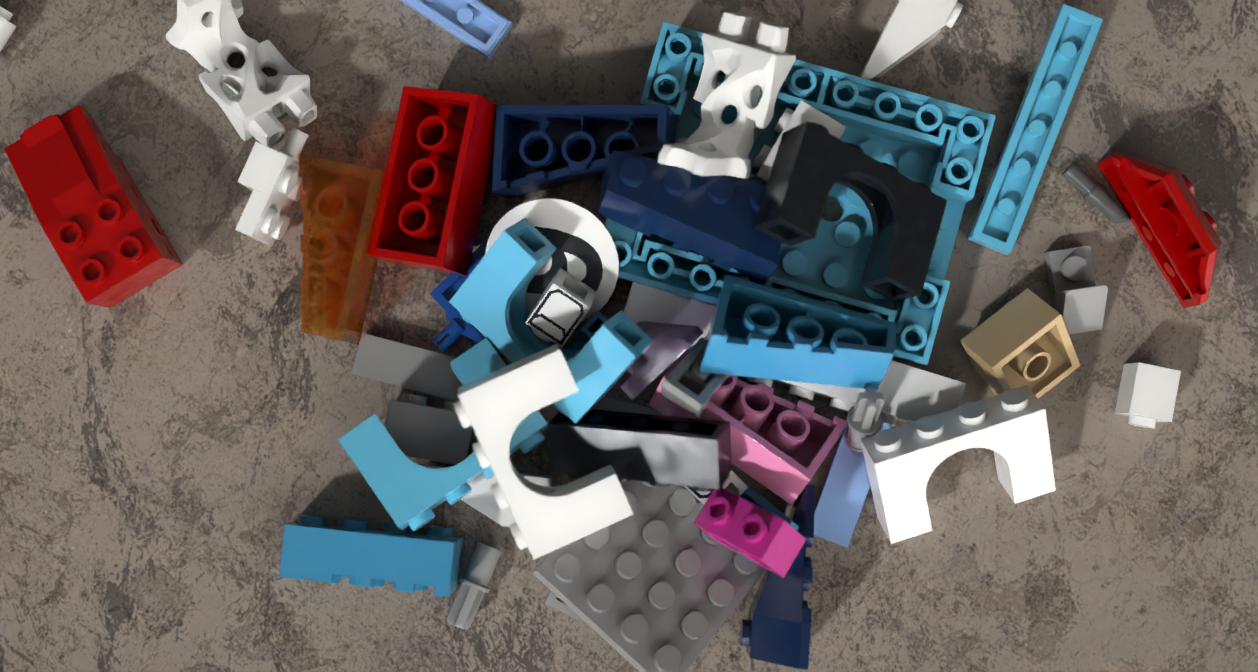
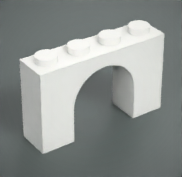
M558 344L459 387L458 396L460 401L453 403L462 426L467 428L472 425L479 442L472 444L481 467L485 469L491 466L498 481L492 484L491 488L500 508L503 510L510 507L516 520L515 523L509 526L519 549L522 550L528 547L533 560L633 515V511L611 464L568 484L547 487L535 484L524 478L511 462L509 457L510 441L519 423L532 412L579 391Z
M1028 385L1009 389L1001 394L976 402H968L961 407L933 416H925L917 421L893 429H885L877 434L861 439L877 518L891 544L932 531L926 499L928 480L942 461L965 449L987 448L994 450L998 480L1014 504L1056 491L1046 409Z

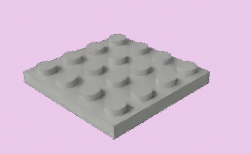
M635 480L620 482L633 515L550 552L532 574L639 672H686L767 569L716 542L693 522L704 504L684 486L656 487L650 485L649 482Z

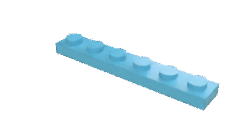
M1063 4L1058 9L967 240L1005 255L1011 254L1103 19Z

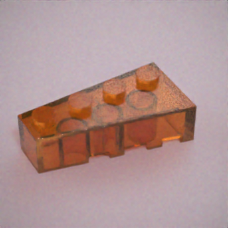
M300 154V170L303 171V190L300 191V208L303 209V234L300 235L301 252L304 253V274L301 275V332L359 345L378 264V258L367 255L385 172L380 169Z

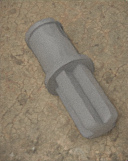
M868 386L863 393H859L855 405L850 408L847 414L848 429L844 436L846 438L845 444L849 449L856 452L863 451L861 439L873 435L882 424L881 410L885 398L883 393L875 392V387Z
M477 541L476 549L464 577L459 576L458 578L461 584L447 615V622L451 625L467 630L471 627L484 593H489L491 590L487 586L498 559L503 553L501 550Z

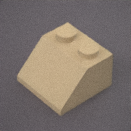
M1028 288L1014 299L1008 301L1000 310L981 325L976 326L968 335L960 340L972 366L995 395L1009 389L1028 385L1039 399L1081 366L1061 314Z

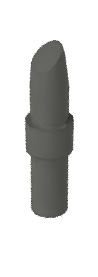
M1073 162L1062 173L1084 195L1083 198L1094 208L1097 207L1114 223H1124L1131 220L1124 209L1109 195L1110 192L1099 182L1096 183L1077 164Z

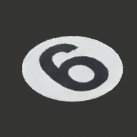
M547 198L525 202L507 212L493 228L487 242L485 254L505 229L524 218L557 248L534 276L527 288L525 303L528 316L560 268L596 291L591 308L581 322L590 318L607 303L617 283L619 260L616 246L610 233L596 216L574 203Z

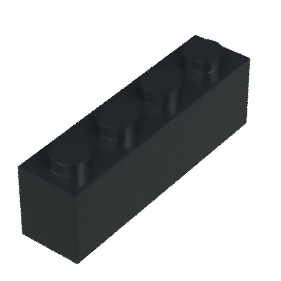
M591 409L576 424L560 412L548 422L551 472L567 473L572 478H582L611 464L619 482H627L629 480L644 481L656 487L670 485L691 486L696 491L706 492L720 489L731 472L730 422Z

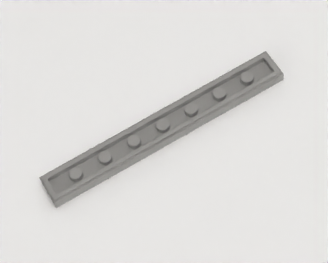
M365 333L361 334L351 374L456 402L460 401L458 388L463 386L450 365V362L457 357ZM606 396L593 408L596 410L664 416L655 409ZM554 403L538 409L547 423L559 412Z

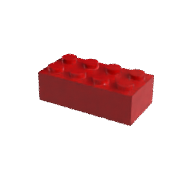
M403 86L367 255L397 265L463 276L468 275L494 151L496 105L479 94Z

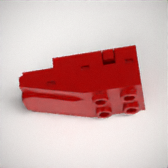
M81 105L75 106L62 115L55 114L45 117L25 129L24 133L20 135L21 139L4 148L42 229L86 303L111 308L183 265L121 158L114 155L91 114Z

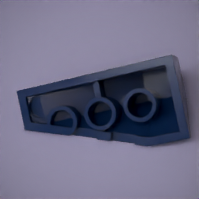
M806 485L794 501L788 518L799 526L797 531L806 538L805 543L784 578L768 569L764 572L749 609V620H741L740 646H747L746 652L751 659L808 670L812 609L808 608L807 600H803V591L808 592L810 584L813 582V567H811V557L806 556V547L811 548L814 539L815 486Z

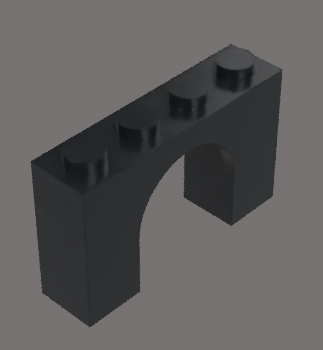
M807 121L784 132L753 228L789 247L814 239L830 189L835 183L847 186L864 201L869 210L873 225L872 244L860 284L893 302L920 296L947 200L933 193L926 184L914 182L901 175L896 167L879 162L866 155L861 147L852 143H845L831 135L828 129L820 124Z

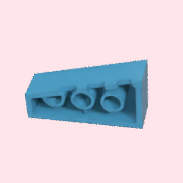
M726 275L713 313L699 372L862 389L872 386L875 387V390H878L894 355L897 323Z
M300 514L298 521L284 524L279 577L327 583H339L341 578H348L349 584L368 588L382 587L385 585V582H393V588H396V591L410 593L428 590V586H434V595L450 597L459 588L458 578L461 570L464 536L453 535V527L428 526L426 533L410 531V526L402 531L395 522H385L384 529L368 528V520L342 518L341 525L324 524L325 516Z

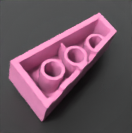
M687 350L681 354L664 375L649 403L651 407L664 416L698 419L666 398L661 390L664 379L689 352ZM729 375L712 396L699 419L730 422L731 463L792 505L809 483L848 423L836 416L830 420L814 413V406L800 400L797 404L775 396L773 395V388L760 382L758 385H751L737 379L735 375Z

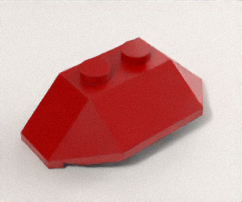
M1118 152L1097 163L1098 168L1124 211L1129 215L1130 221L1182 307L1197 306L1206 302L1221 240L1216 234L1217 225L1208 212L1202 211L1194 197L1195 189L1191 181L1185 175L1180 174L1176 167Z

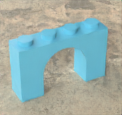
M525 218L501 233L449 301L460 312L461 317L467 323L473 325L491 342L493 348L498 353L504 355L511 363H515L553 346L536 336L532 328L525 324L528 318L525 299L531 280L557 248ZM621 310L604 323L583 348L575 350L560 348L579 391L554 402L556 409L576 424L596 406L650 346L653 340Z
M487 338L450 362L452 371L462 385L506 367V364ZM538 410L526 416L515 429L510 441L509 456L518 449L525 454L545 440L542 433L547 430L548 423ZM376 414L338 439L391 518L402 531L410 526L414 532L435 517L432 510L447 500L450 505H453L472 491L469 484L484 474L487 480L495 476L491 466L485 469L481 467L474 451L464 461L448 468L432 469L414 463L403 454Z

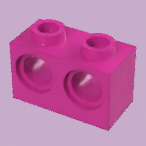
M722 487L712 491L693 522L716 542L782 578L785 577L806 541V538L786 520Z

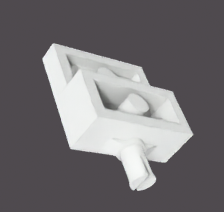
M291 128L290 135L282 151H276L255 142L238 179V183L251 190L252 193L235 230L273 247L276 239L281 240L290 222V217L287 216L293 201L297 202L300 200L307 186V178L304 177L307 170L298 164L300 161L298 158L309 137L308 134Z

